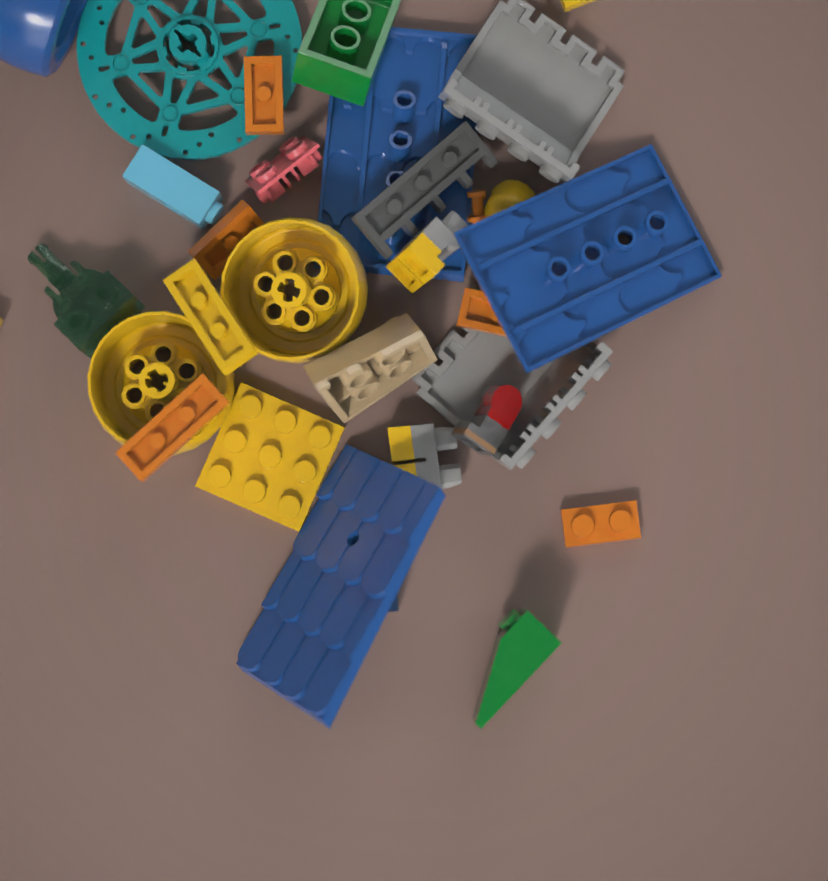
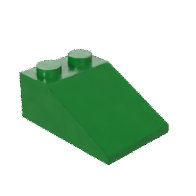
M319 0L297 54L292 82L364 107L401 0Z
M522 608L519 612L512 609L498 624L502 630L497 634L473 713L474 722L480 729L485 726L562 644L525 608Z

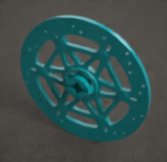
M88 0L86 2L77 35V62L84 89L90 102L106 124L120 137L138 148L143 144L162 157L170 159L203 160L231 153L257 139L260 135H246L244 63L240 76L235 77L223 59L225 56L242 48H248L246 56H255L260 42L273 41L274 56H282L284 109L294 93L297 83L292 82L298 54V52L294 53V50L299 51L302 43V32L292 0H259L266 11V16L256 20H252L233 0H221L241 20L239 23L225 24L214 23L217 0H208L206 17L193 14L200 0H189L182 14L177 13L161 0H128L135 8L122 52L111 56L106 54L108 30L113 15L123 0ZM150 6H154L171 18L163 28L159 27L149 12L148 8ZM145 19L156 35V39L133 49L140 20ZM273 25H281L279 28L270 29ZM203 28L211 33V45L214 49L212 58L210 57V46L202 32ZM222 33H247L246 37L226 46L223 45ZM168 38L170 51L178 64L177 68H175L168 62L171 60L169 57V51L166 47V42ZM181 40L191 46L195 45L199 56L194 52L184 50ZM154 50L157 51L159 58L157 63L133 64L134 59ZM110 67L109 70L99 71L101 68ZM217 68H220L232 88L226 90L210 79L209 75ZM165 72L163 96H158L139 76L141 73ZM128 76L160 108L156 121L151 122L143 118L128 106L114 86L116 78ZM173 80L187 81L177 103H171ZM197 82L203 83L219 95L217 98L187 104ZM228 104L237 111L236 117L212 128L193 131L179 129L181 117L184 115ZM168 127L167 135L163 137L164 128Z

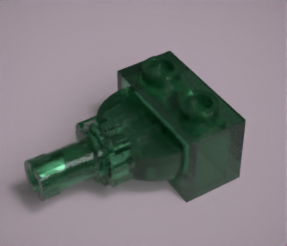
M44 243L39 244L35 249L46 259L45 262L33 251L28 255V262L33 264L60 292V295H58L49 286L44 290L53 300V309L58 319L54 325L90 359L99 342L114 326L131 316L140 314L146 307L108 270L103 274L94 269H85L78 261L73 260L69 264L79 273V276H77Z

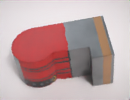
M491 385L487 387L481 394L480 407L471 421H458L451 435L478 454L493 456L521 410L522 396L520 391L512 385Z

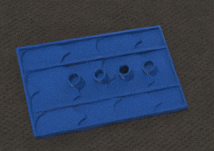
M392 27L364 107L331 95L329 96L318 222L330 226L348 240L357 251L366 273L394 276L385 266L413 237L408 236L402 228H399L385 241L393 252L388 259H385L351 218L461 123L467 121L477 133L475 129L477 123L465 115L463 118H459L451 114L443 107L444 101L438 97L456 66L477 36L475 34ZM474 164L468 170L465 171L470 176L472 181L474 173ZM457 180L451 183L438 195L446 206L441 213H437L428 203L410 219L418 229V232L435 217L442 221L452 210L469 226L466 217L470 215L471 198L467 197V192L472 191V186L465 189ZM459 248L442 261L445 266L432 279L464 282L466 258ZM314 261V269H321L319 263Z
M652 144L453 233L462 254L466 258L526 374L722 277ZM618 235L628 237L629 244H621L618 241Z
M348 444L344 447L316 494L319 499L294 540L293 552L262 602L261 606L264 609L242 644L236 663L244 673L329 729L446 496L440 486L427 482L416 475L403 471Z

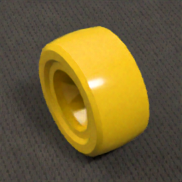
M289 217L271 220L258 226L238 242L229 255L223 270L220 293L221 298L258 354L275 361L303 363L318 359L341 347L351 338L360 325L367 306L368 284L361 259L357 251L344 236L330 226L318 221ZM289 255L293 260V265L289 270L284 271L280 268L279 261L282 257ZM313 261L321 266V272L316 277H311L307 273V266ZM265 276H269L273 280L271 290L268 292L262 290ZM293 279L295 280L294 286L300 289V294L298 297L292 296L293 301H290L286 298L284 287L286 284H289L288 281ZM320 289L326 290L329 294V300L324 305L318 304L315 300V294ZM272 304H278L282 309V314L278 319H274L269 313V306ZM301 310L308 312L310 320L305 326H301L296 322L295 316Z
M147 311L131 316L117 324L99 342L89 366L88 396L93 412L103 429L117 442L124 445L153 419L151 415L152 407L158 404L166 407L203 373L230 404L174 454L177 455L193 450L208 441L223 425L231 409L235 392L234 371L227 376L221 372L184 314L170 311ZM170 349L171 357L167 362H160L157 359L156 354L159 350ZM139 360H142L145 363V367L140 374H133L132 369ZM184 364L193 365L195 372L191 378L185 379L180 375V369ZM157 373L161 376H168V383L163 382L166 388L160 392L157 388L150 385L153 376ZM132 388H139L142 391V398L137 403H132L130 400L129 392Z

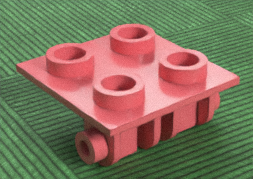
M297 136L288 139L279 147V155L270 162L267 159L259 162L249 171L251 177L245 183L256 191L255 195L263 205L268 201L273 203L286 192L285 188L278 181L279 179L289 189L293 187L286 178V173L290 172L299 182L301 178L294 170V167L305 177L319 166L317 162L322 159V156L317 151L320 147L319 144L305 136H301L299 139Z

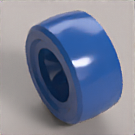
M0 0V60L15 68L48 77L56 72L65 60L77 37L81 15L88 0Z

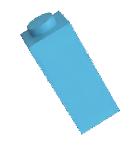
M143 144L122 175L129 185L202 230L205 229L208 223L213 225L224 209V205L221 204L223 197L218 190Z

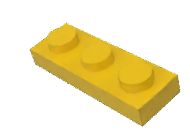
M195 258L163 279L168 290L225 376L258 354Z

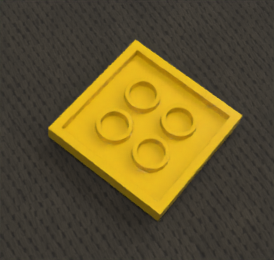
M240 383L232 401L231 409L219 430L195 487L300 532L345 431V427L244 383Z

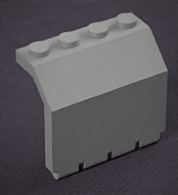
M500 0L456 66L438 97L444 101L443 107L448 112L459 118H463L465 115L477 123L475 129L491 140L497 137L509 145L507 151L514 157L524 162L529 159L540 166L539 173L554 183L559 181L563 183L573 179L580 168V165L576 163L579 155L623 89L624 85L618 81L625 70L604 55L596 66L592 64L591 61L597 51L573 34L566 44L560 42L566 29L543 13L539 15L535 23L530 21L529 18L535 8L526 1L509 0L506 4Z
M460 327L467 333L464 338L452 329L433 351L435 356L443 363L439 367L433 363L411 379L421 387L416 394L454 427L458 421H471L480 407L481 394L487 387L491 385H512L516 387L522 396L521 410L495 454L491 456L510 471L515 465L522 469L536 453L531 446L540 436L547 440L562 423L556 417L566 406L573 410L587 394L582 387L592 377L598 381L611 367L612 363L607 358L613 353V350L602 341L599 345L590 342L526 374L508 338Z

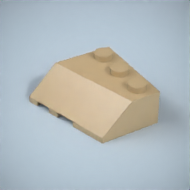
M406 313L400 317L391 318L382 326L319 357L303 367L318 392L345 424L438 359L422 331Z

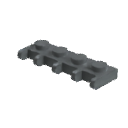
M464 121L356 213L351 220L381 256L388 259L393 252L385 241L399 228H402L408 236L413 237L418 233V229L410 220L428 203L437 213H441L446 208L444 202L438 196L455 180L463 188L468 189L473 185V181L465 172L480 158L489 168L494 167L498 160L468 122Z

